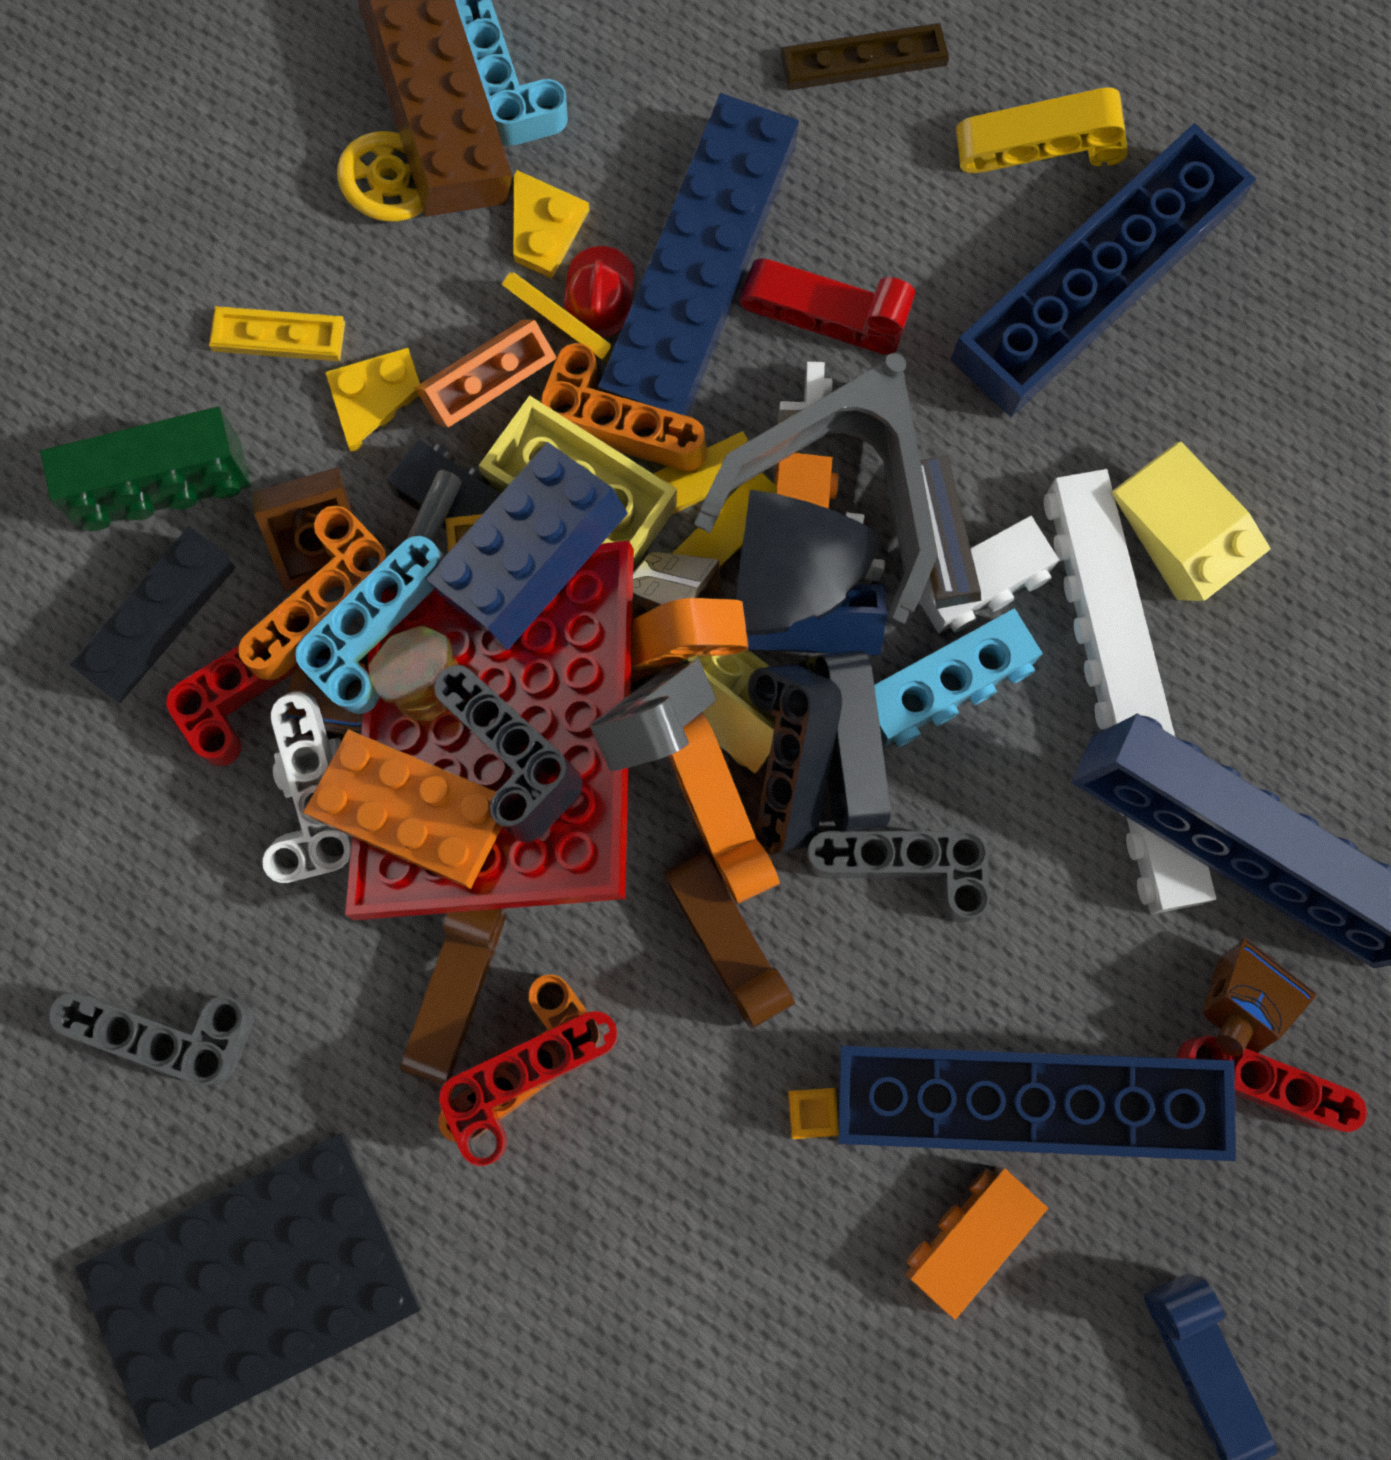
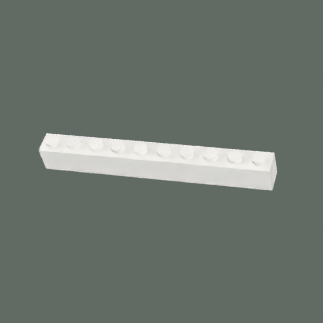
M1104 469L1058 477L1044 496V510L1048 520H1054L1057 535L1054 536V551L1059 561H1064L1067 576L1064 578V591L1068 602H1074L1078 617L1074 620V632L1077 642L1084 644L1088 658L1084 663V672L1088 685L1095 687L1098 703L1095 704L1094 708L1097 725L1100 729H1107L1138 713L1139 715L1157 720L1165 731L1175 736L1115 499L1111 494L1113 490L1108 470ZM1127 817L1130 833L1126 836L1127 849L1131 859L1138 862L1141 878L1137 880L1138 894L1141 902L1144 905L1148 904L1150 914L1203 905L1216 900L1209 867Z

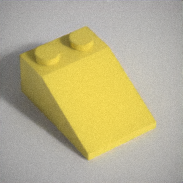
M1181 441L1173 444L1111 492L1177 600L1205 601L1271 549L1250 513Z

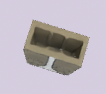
M660 552L648 554L633 572L632 620L664 603L677 599H720L722 596L719 560Z

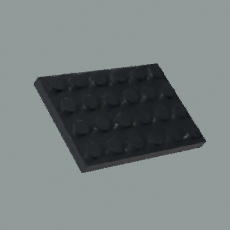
M340 1133L75 1266L150 1450L422 1310L344 1133Z

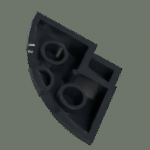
M750 490L735 599L743 602L747 635H768L786 632L794 622L802 621L811 616H815L819 620L832 613L845 602L846 594L859 580L863 582L877 550L879 533L834 510L780 494Z

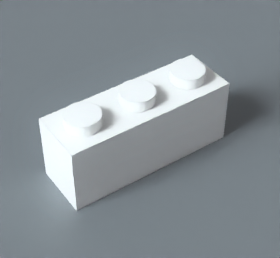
M1030 516L971 548L982 601L936 609L930 578H928L919 602L938 634L949 628H952L953 632L956 633L977 620L975 614L989 607L991 612H995L1014 600L1012 593L1025 586L1030 592L1047 583L1052 578L1050 572L1059 559L1033 517Z

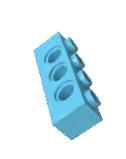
M1015 608L874 685L883 748L895 742L898 748L902 747L921 735L918 728L931 721L934 722L935 726L942 725L959 714L956 707L971 699L972 703L977 705L997 693L994 687L1008 678L1012 684H1015L1035 672L1032 665L1043 653ZM988 653L993 655L998 662V669L989 670L983 667L979 661V654ZM943 674L956 676L960 681L961 689L958 691L946 689L941 683L940 676ZM902 696H917L923 704V710L920 712L908 711L902 704Z

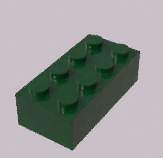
M220 406L40 450L50 501L79 530L100 531L108 528L110 522L125 518L129 520H143L153 516L154 511L169 507L178 510L187 509L195 506L197 500L213 496L219 499L231 498L238 495L241 489L252 487L241 440Z

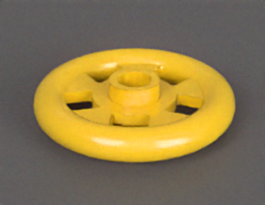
M378 131L356 138L344 149L337 166L339 187L346 200L362 214L376 220L388 222L408 220L423 212L417 190L408 188L410 175L412 176L409 164H404L400 158L392 155L395 150L405 154L400 135L396 132ZM372 151L377 158L369 166H366L360 158ZM389 176L394 180H386L382 177ZM367 178V182L372 190L363 193L355 181ZM383 196H401L402 203L400 204L383 203Z

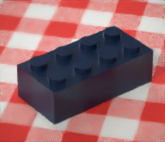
M547 442L425 579L450 606L508 651L628 513L610 485Z

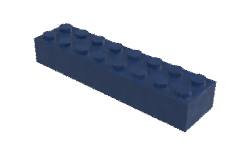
M723 93L719 94L599 383L598 391L688 416L794 152L799 126L798 119Z
M1195 123L1192 124L962 334L957 341L950 360L1008 416L1013 417L1241 204L1256 178Z
M1137 713L1091 737L1072 778V784L1373 969L1391 966V866L1372 860L1358 851L1357 846L1353 842L1335 837L1319 827V823L1311 816L1297 813L1282 804L1279 797L1274 793L1258 789L1245 781L1237 770L1213 761L1202 754V750L1197 745L1176 738L1165 731L1162 725L1151 717L1142 716Z
M841 1046L839 1144L1236 1161L1234 1061Z

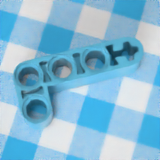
M455 0L502 144L507 146L518 145L561 132L566 127L568 121L566 92L563 86L551 79L519 85L492 1ZM476 13L480 19L473 21L472 14ZM498 81L502 82L500 84H491ZM546 106L554 107L552 109H543ZM506 117H514L512 120H502Z
M414 536L405 540L297 645L295 654L300 668L334 703L351 713L364 714L369 712L376 706L380 696L378 684L358 662L434 590L425 578L445 556L428 538ZM422 556L429 561L424 568L417 563L418 559ZM403 572L412 579L410 583L400 576ZM398 585L397 596L390 602L382 603L381 596L383 591L389 586ZM357 617H364L365 623L362 630L356 635L350 636L348 628L352 620ZM330 648L331 657L328 663L323 667L316 668L315 660L318 653L323 649ZM361 680L362 688L359 695L352 700H347L345 692L348 685L353 681Z

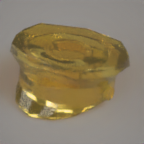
M420 625L391 636L369 664V679L374 690L383 700L388 703H395L410 718L414 720H433L447 709L435 695L434 685L436 679L447 667L458 665L455 658L452 659L453 653L450 640L437 631Z

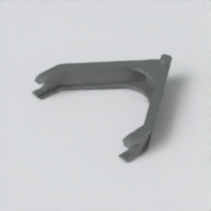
M897 353L889 354L883 363L728 453L693 526L710 533L730 491L826 434L845 433L859 437L874 447L884 462L904 570L903 578L887 617L904 625L909 612H914L922 596L937 558L935 536L904 377V370L907 365L905 358Z

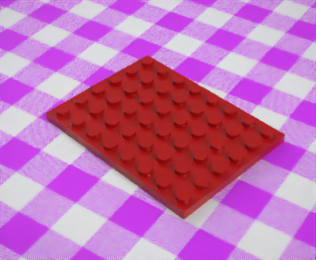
M628 540L601 544L508 651L450 606L435 589L369 651L367 672L378 684L380 696L376 706L363 714L361 735L497 792L514 775L515 771L460 721L435 695L434 685L439 674L447 667L463 665L470 669L575 767L582 777L583 786L578 798L538 839L530 842H521L501 828L471 889L352 837L345 910L347 917L352 920L625 899L628 768L609 771L591 731L590 724L630 695L634 548ZM386 588L381 596L382 603L392 601L397 594ZM468 692L462 697L466 703L473 698ZM496 716L495 718H493V719L489 722L488 726H490L491 724H493V723L496 721V719L498 718V716ZM529 743L522 746L518 751L517 755L523 753L527 749ZM560 772L553 774L548 780V784L557 780ZM526 807L521 808L516 813L514 820L519 819L524 814Z

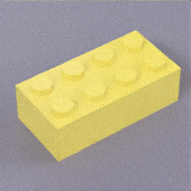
M529 395L479 464L482 476L489 481V487L501 494L541 448L549 442L613 488L628 514L602 544L628 540L634 548V569L677 507V489Z

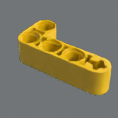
M1108 87L969 117L959 122L956 126L960 168L966 173L988 172L1088 150L1089 160L1092 165L1102 166L1101 162H1107V166H1112L1122 162L1128 154L1121 96L1118 90Z

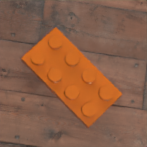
M349 729L303 812L313 820L471 889L502 828L495 822L490 811L491 801L496 791Z

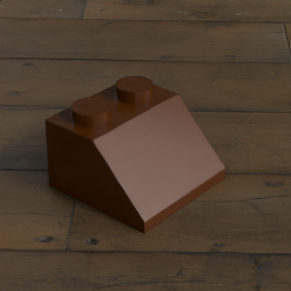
M339 467L253 492L254 514L284 591L302 586L333 559L327 553L315 533L314 523L317 515L327 507L340 506L346 508L355 516ZM337 526L330 532L329 539H341L348 533L349 527ZM368 558L360 563L359 568L370 565Z

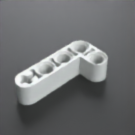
M292 691L278 699L271 711V722L302 829L278 837L264 854L263 869L273 881L279 883H290L342 868L350 859L352 836L313 820L303 813L309 803V795L316 790L333 755L316 699L307 692ZM292 702L296 709L304 708L306 711V715L299 721L302 734L309 730L313 732V735H305L294 742L291 740V737L299 732L298 724L295 718H287L285 715V711L292 707ZM301 747L314 749L319 756V766L315 769L302 767L297 761V750ZM330 836L338 838L344 846V853L334 857L327 855L321 848V839ZM280 848H288L294 851L298 857V866L294 868L282 866L276 859V851Z

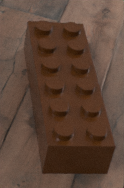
M358 0L360 12L425 217L506 204L512 173L455 0Z

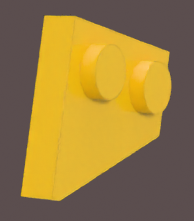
M516 170L514 174V261L552 279L590 210L589 202Z
M409 348L325 372L351 452L357 451L362 447V441L379 426L383 428L391 421L399 408L407 406L419 396L415 387L420 383Z

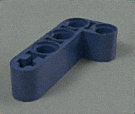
M1186 1273L1145 1293V1304L1219 1459L1266 1460L1276 1455L1277 1448L1271 1433L1217 1324L1224 1320L1225 1315L1215 1292L1208 1282L1202 1277Z

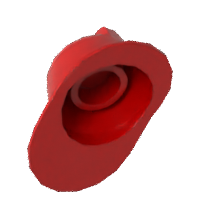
M608 246L590 247L580 252L571 261L567 272L564 310L603 339L609 338L622 330L632 306L634 271L628 257L616 248Z

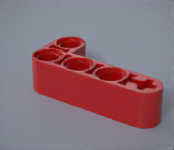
M758 258L752 262L739 298V303L749 312L883 355L895 353L898 349L915 297V289L904 280L885 277L879 280L874 293L780 262Z
M302 616L296 618L291 623L290 632L297 633L303 631L309 625L310 617ZM278 634L276 638L285 646L284 637ZM238 645L176 684L167 695L166 705L168 711L192 749L200 757L214 766H227L238 758L241 752V740L226 716L295 673L298 663L277 679H260L241 660ZM266 649L259 652L260 658L267 652ZM325 649L320 651L316 657H320L321 655H323L325 653ZM233 673L241 674V680L234 689L223 690V682L226 677ZM201 697L200 709L194 714L185 715L184 707L190 699ZM224 733L225 743L223 747L218 751L208 752L209 740L216 734Z
M599 1011L585 1013L445 1082L440 1090V1106L465 1160L472 1165L485 1166L495 1163L505 1153L508 1140L495 1108L609 1053L614 1048L618 1038L617 1027L611 1017ZM595 1021L599 1027L607 1025L610 1032L603 1036L605 1044L597 1047L591 1041L579 1046L584 1056L575 1060L573 1046L564 1034L573 1030L574 1038L578 1039L589 1032L587 1024ZM552 1041L559 1042L565 1049L564 1062L555 1069L543 1067L539 1059L542 1046ZM511 1062L520 1069L521 1080L513 1090L504 1091L496 1083V1071L504 1063ZM466 1083L475 1090L476 1102L469 1111L460 1112L452 1104V1093L456 1087ZM482 1128L490 1130L496 1137V1149L489 1157H480L475 1154L471 1146L474 1133Z
M1203 1036L1191 1038L1182 1043L1178 1050L1176 1058L1196 1059V1052L1203 1045L1211 1052L1212 1060L1234 1061L1236 1096L1319 1129L1331 1132H1352L1363 1126L1366 1120L1367 1108L1365 1101L1353 1090L1246 1048L1240 1056L1228 1055L1217 1047L1215 1042L1217 1037ZM1246 1063L1253 1067L1256 1074L1255 1082L1250 1088L1242 1082L1240 1076L1241 1069ZM1291 1080L1296 1083L1300 1092L1299 1099L1294 1105L1288 1101L1285 1094L1286 1086ZM1320 1102L1336 1103L1337 1108L1343 1110L1342 1117L1339 1118V1114L1336 1111L1326 1107H1318Z

